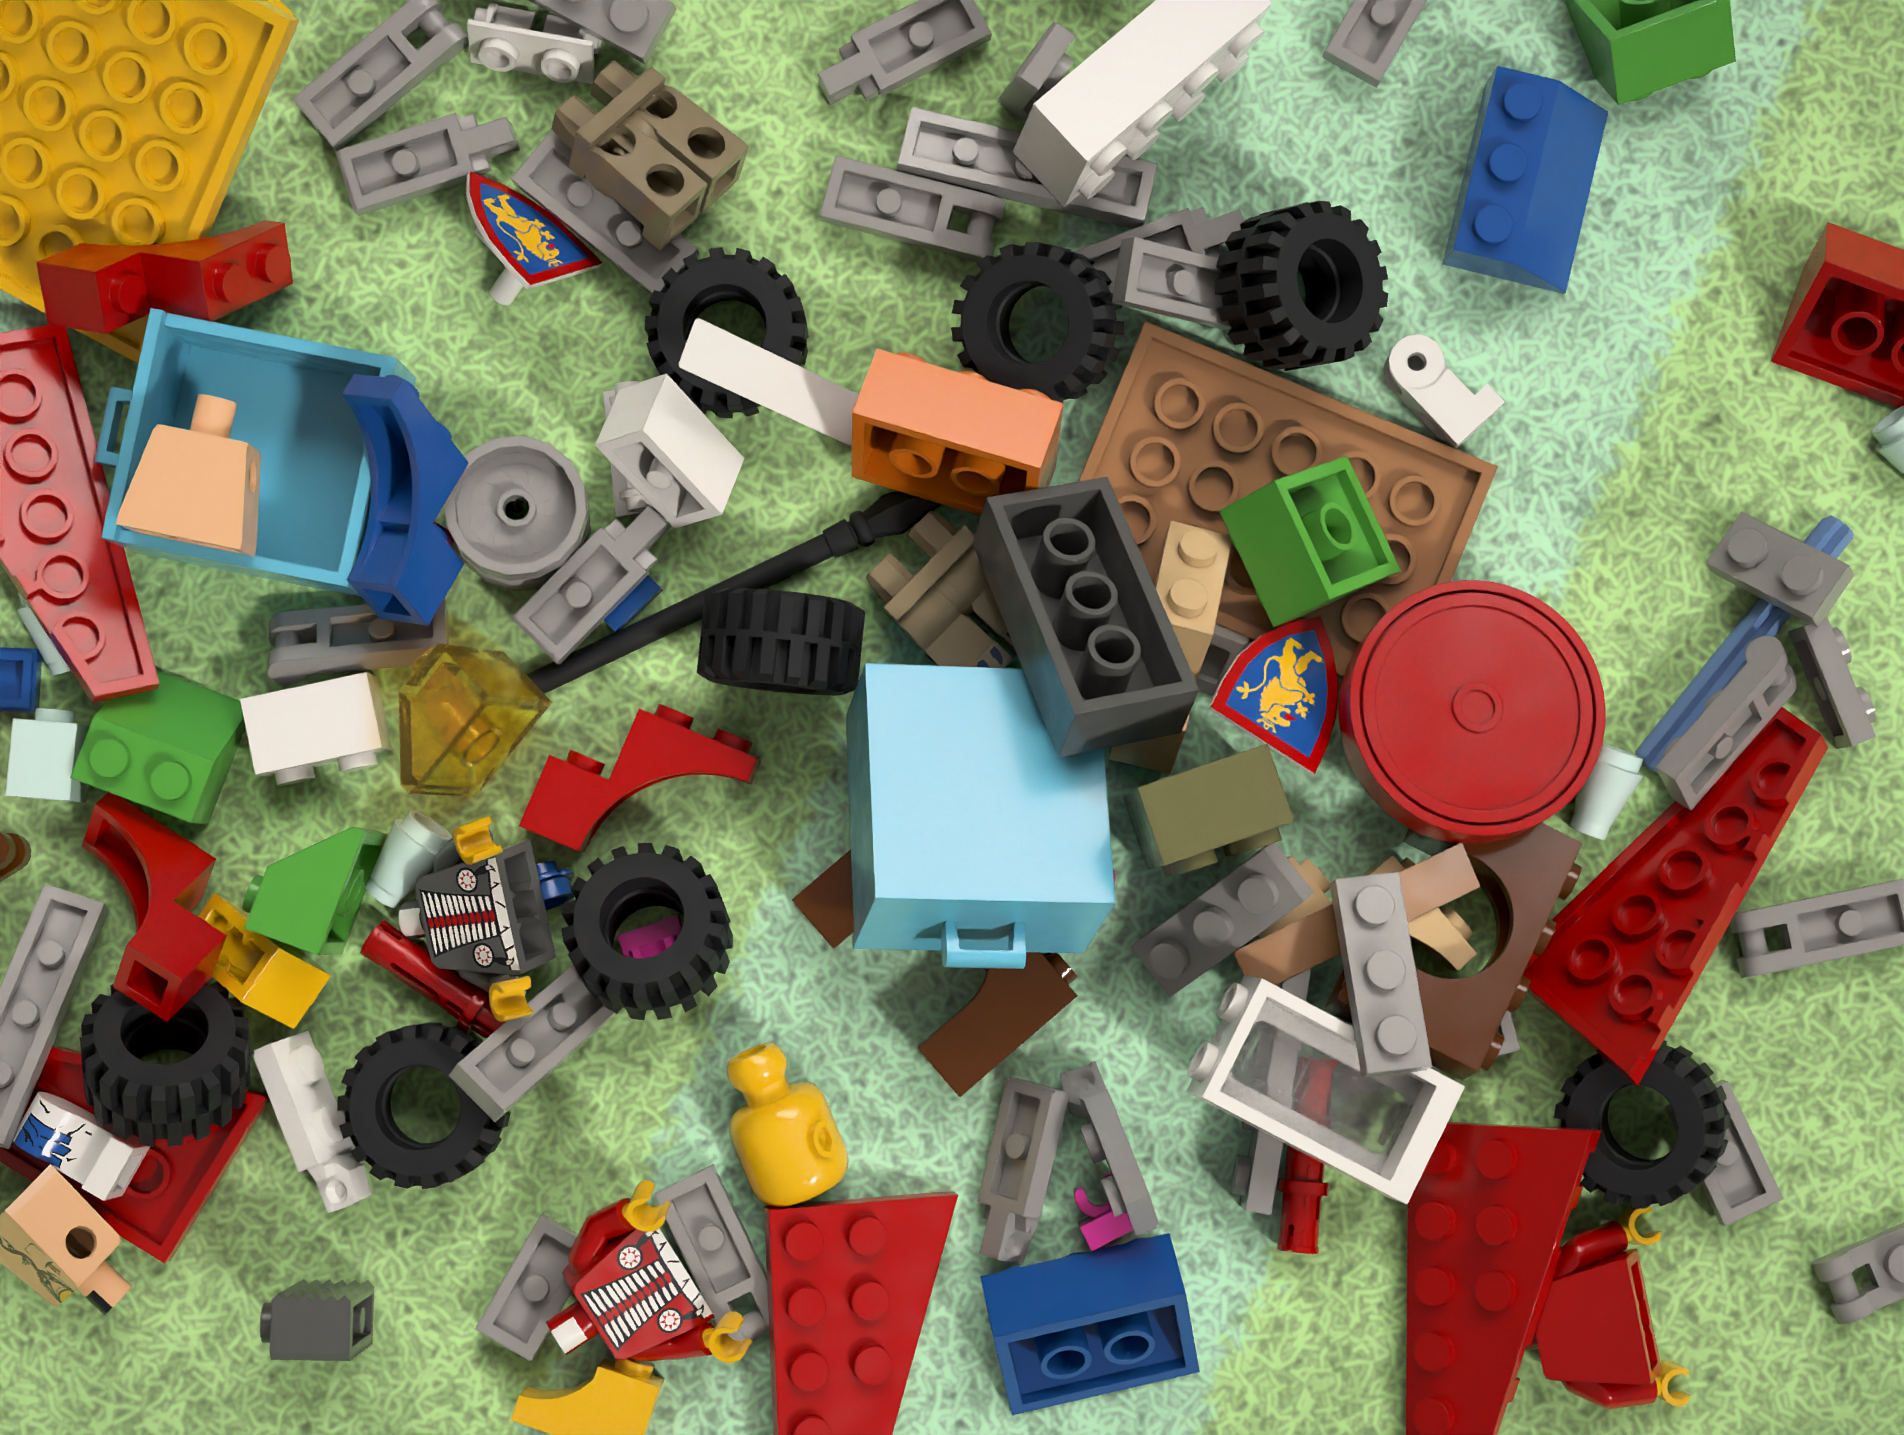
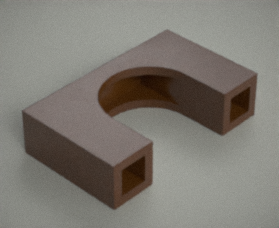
M1541 822L1535 827L1505 840L1481 844H1463L1480 887L1493 908L1496 920V940L1488 962L1476 975L1459 979H1446L1427 974L1416 968L1432 1066L1460 1080H1464L1479 1072L1480 1068L1487 1071L1492 1066L1504 1042V1036L1497 1033L1506 1011L1514 1013L1518 1009L1529 988L1530 979L1523 976L1532 954L1539 957L1544 952L1554 933L1556 922L1548 919L1558 898L1563 901L1567 899L1580 876L1582 867L1574 863L1583 843ZM1410 828L1403 840L1408 845L1430 856H1434L1459 844L1437 840L1422 835ZM1342 969L1323 1010L1353 1024L1344 969Z
M851 849L792 899L833 949L837 948L854 933ZM1026 952L1024 969L987 968L984 981L975 996L920 1043L918 1049L954 1092L961 1097L1078 996L1069 986L1078 976L1058 953H1046L1043 956L1040 952Z

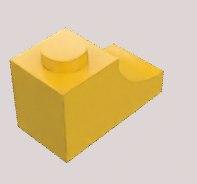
M214 893L198 915V917L207 921L211 926L227 935L212 977L242 1003L294 1029L308 1008L314 1003L331 975L297 947L245 929L244 927L249 915L227 899Z
M604 1358L598 1365L595 1375L577 1386L561 1390H542L527 1386L518 1397L511 1421L552 1435H646L665 1378L652 1374L655 1365L649 1361L636 1362L631 1358L613 1361Z

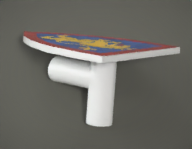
M469 171L466 181V198L473 220L477 226L475 234L505 266L490 289V295L496 302L506 306L511 305L523 286L528 290L602 266L603 262L566 226L545 209L509 187Z
M1321 616L1288 622L1259 636L1235 658L1220 681L1208 709L1261 743H1268L1269 748L1311 775L1316 773L1328 746L1336 720L1338 679L1334 651Z

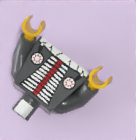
M486 816L459 826L454 830V836L435 855L434 872L417 878L415 883L417 900L406 901L402 904L399 910V925L403 934L409 939L426 937L431 962L437 968L457 970L462 979L488 992L493 1015L498 1021H507L533 1015V1008L529 1007L525 998L526 990L531 988V978L529 976L519 977V974L556 958L531 839L521 840L501 847V845L497 846L489 829V824L492 823L491 817Z

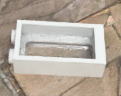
M1244 975L1240 984L1233 983L1224 994L1218 1007L1217 1017L1222 1019L1211 1043L1203 1042L1190 1062L1187 1074L1192 1078V1081L1186 1092L1393 1200L1408 1204L1465 1086L1431 1068L1426 1071L1361 1078L1353 1026L1263 978Z

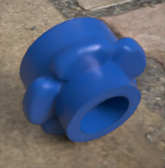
M547 861L536 865L546 911L564 904L565 901L569 902L574 898L569 880L574 877L571 869H561L559 871L555 861Z

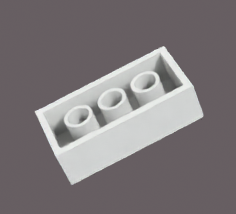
M1156 0L1033 104L1013 153L1063 207L1080 193L1087 199L1092 198L1113 178L1115 172L1112 167L1123 156L1127 154L1132 160L1140 157L1159 138L1161 133L1157 129L1171 115L1177 122L1184 119L1205 98L1206 95L1202 90L1215 77L1223 84L1247 63L1250 56L1246 52L1265 33L1260 27V23L1272 2L1270 0Z

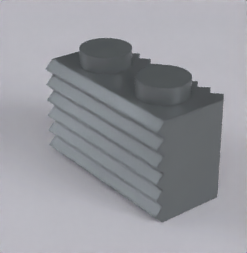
M303 1279L278 1293L271 1300V1303L265 1302L260 1317V1337L262 1343H270V1359L351 1361L353 1357L361 1354L363 1350L368 1349L373 1344L374 1286L368 1280L361 1285L356 1280L347 1285L343 1280L334 1284L329 1279L321 1284L316 1279L308 1284Z

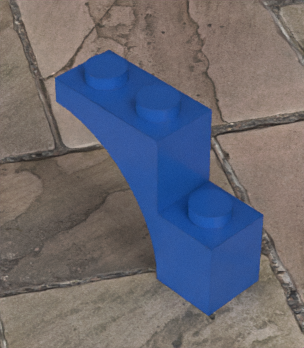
M354 374L344 389L342 396L351 407L366 444L370 465L371 501L364 540L356 562L346 580L379 618L428 626L464 565V562L447 543L448 537L446 533L433 522L469 462L452 442L450 431L436 421L420 401L418 390L410 382L396 375L380 377Z

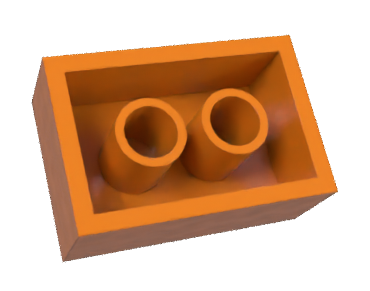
M877 348L852 411V477L981 516L987 497L1049 487L1056 468L1064 403L1051 400L1047 395L1037 390L1013 389L990 382L982 375L972 371L956 372L929 364L919 356L911 353L901 352L895 354Z

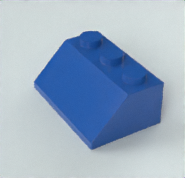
M1497 66L1484 87L1442 265L1565 294L1608 111L1559 80Z
M1170 1233L1150 1238H1136L1115 1246L1089 1252H1075L1063 1258L1023 1267H1010L1001 1272L980 1276L993 1340L1012 1415L1200 1372L1187 1296Z

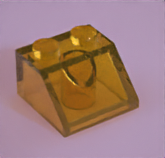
M437 643L435 647L425 651L415 661L411 669L412 676L398 692L401 786L409 794L475 797L543 715L552 701L505 652Z

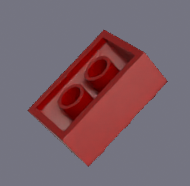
M1827 222L1803 267L1774 348L1771 362L1897 408L1903 406L1904 250Z

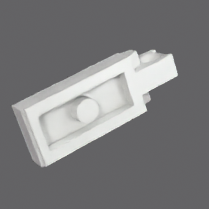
M309 1031L254 1050L252 1056L297 1170L301 1172L307 1169L317 1184L327 1212L340 1210L371 1196L364 1164L358 1163L350 1153L355 1148L351 1138L343 1139L339 1125L346 1123L345 1115L342 1111H337V1102L324 1072L323 1059L315 1049Z

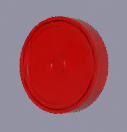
M1461 580L1431 586L1407 597L1394 606L1371 628L1359 643L1347 665L1341 684L1338 716L1342 743L1349 764L1358 781L1379 807L1404 826L1422 835L1452 843L1481 844L1501 841L1519 835L1557 813L1575 797L1589 778L1599 757L1605 731L1606 707L1601 678L1593 657L1575 629L1558 612L1537 597L1505 584L1491 581Z

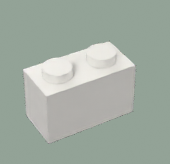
M667 373L619 389L595 444L605 457L674 529L722 515L744 461V457Z
M368 672L240 699L255 775L264 777L275 776L277 786L315 779L314 767L337 762L340 772L370 768L378 765L376 754L392 751L377 676Z

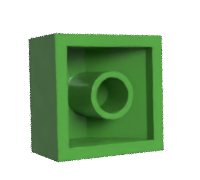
M1565 0L1595 79L1618 105L1628 101L1645 99L1655 91L1687 79L1704 77L1714 69L1736 62L1730 0Z
M1347 456L1274 480L1219 510L1227 526L1230 541L1240 554L1255 587L1257 599L1266 610L1273 628L1318 610L1401 571Z
M156 670L160 683L156 690L105 700L92 719L70 778L182 820L208 825L246 727L241 702Z
M352 826L268 865L264 876L255 875L247 889L242 910L249 913L244 928L316 955L343 954L366 892L364 886L370 879L371 872L380 855L387 834L374 829Z

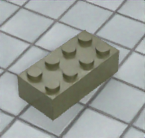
M1268 743L1137 787L1123 797L1147 870L1162 866L1165 877L1180 875L1218 862L1214 849L1221 846L1227 857L1281 841L1282 837L1278 827L1294 822Z

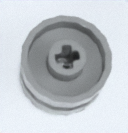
M526 436L494 438L471 450L465 456L469 463L444 504L446 526L466 566L488 584L512 591L540 589L589 538L591 526L585 486L572 461L551 444ZM524 505L529 506L528 514L521 520H512L506 515L509 510L519 513Z

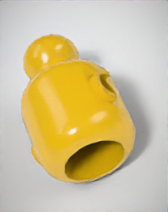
M768 1042L742 1051L728 1061L727 1077L734 1088L742 1092L746 1104L733 1115L730 1121L729 1134L738 1160L755 1196L767 1206L786 1207L809 1200L834 1187L845 1175L848 1169L849 1158L843 1139L822 1091L810 1082L789 1085L785 1076L787 1058L780 1047L772 1042Z

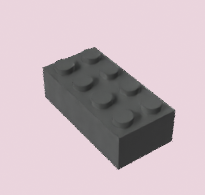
M1108 477L987 497L973 540V546L1058 758L1181 733L1199 688Z

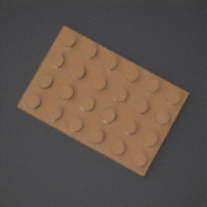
M1145 321L1079 481L1108 477L1151 579L1155 583L1170 521L1229 535L1219 510L1274 480L1347 456L1401 571L1318 610L1289 621L1293 622L1321 616L1334 651L1337 677L1343 679L1347 665L1359 643L1385 614L1407 597L1425 588L1452 581L1498 466ZM1231 543L1215 624L1249 637L1248 640L1253 642L1259 636L1284 624L1273 628L1266 610L1257 599L1255 587L1240 554Z

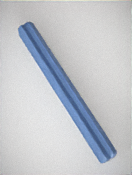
M1830 515L1823 518L1817 524L1804 543L1837 559L1853 539L1854 533L1841 520ZM1761 598L1756 600L1635 751V755L1643 758L1642 765L1646 769L1658 775L1655 767L1662 760L1668 745L1688 731L1702 715L1710 697L1717 691L1724 690L1746 665L1745 649L1748 644L1761 636L1774 637L1792 614Z

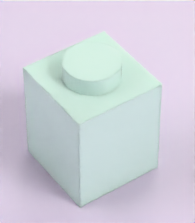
M36 708L34 720L13 718L5 795L86 803L88 784L72 779L70 776L90 726L74 723L75 712L57 709Z

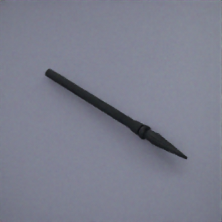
M900 491L883 494L864 512L855 511L851 513L848 522L843 519L823 530V534L633 623L616 633L571 653L561 664H557L554 661L520 677L523 687L529 698L533 700L701 620L705 594L724 588L766 589L833 556L837 558L859 549L858 544L869 547L877 538L903 534L918 523L930 510L934 511L942 504Z

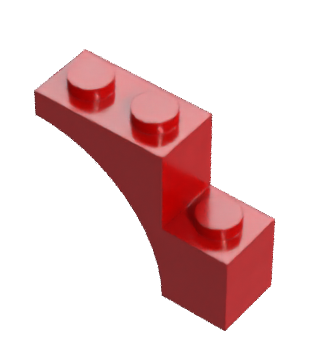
M268 220L220 235L174 243L132 246L80 243L36 262L47 324L107 334L148 315L150 308L163 310L170 314L214 322L293 284L285 223Z
M658 704L655 714L639 708L609 779L601 776L605 766L604 763L578 752L569 750L565 761L549 755L519 826L574 850L585 852L592 837L605 819L625 800L653 784L688 775H716L752 784L761 760L749 755L752 742L718 728L714 738L711 739L690 730L694 718L662 704Z
M108 792L94 805L81 847L101 861L117 878L128 896L135 916L136 934L126 945L113 987L168 1022L212 978L227 935L211 926L207 921L190 912L202 901L216 858L147 815L143 810L133 806L118 795Z

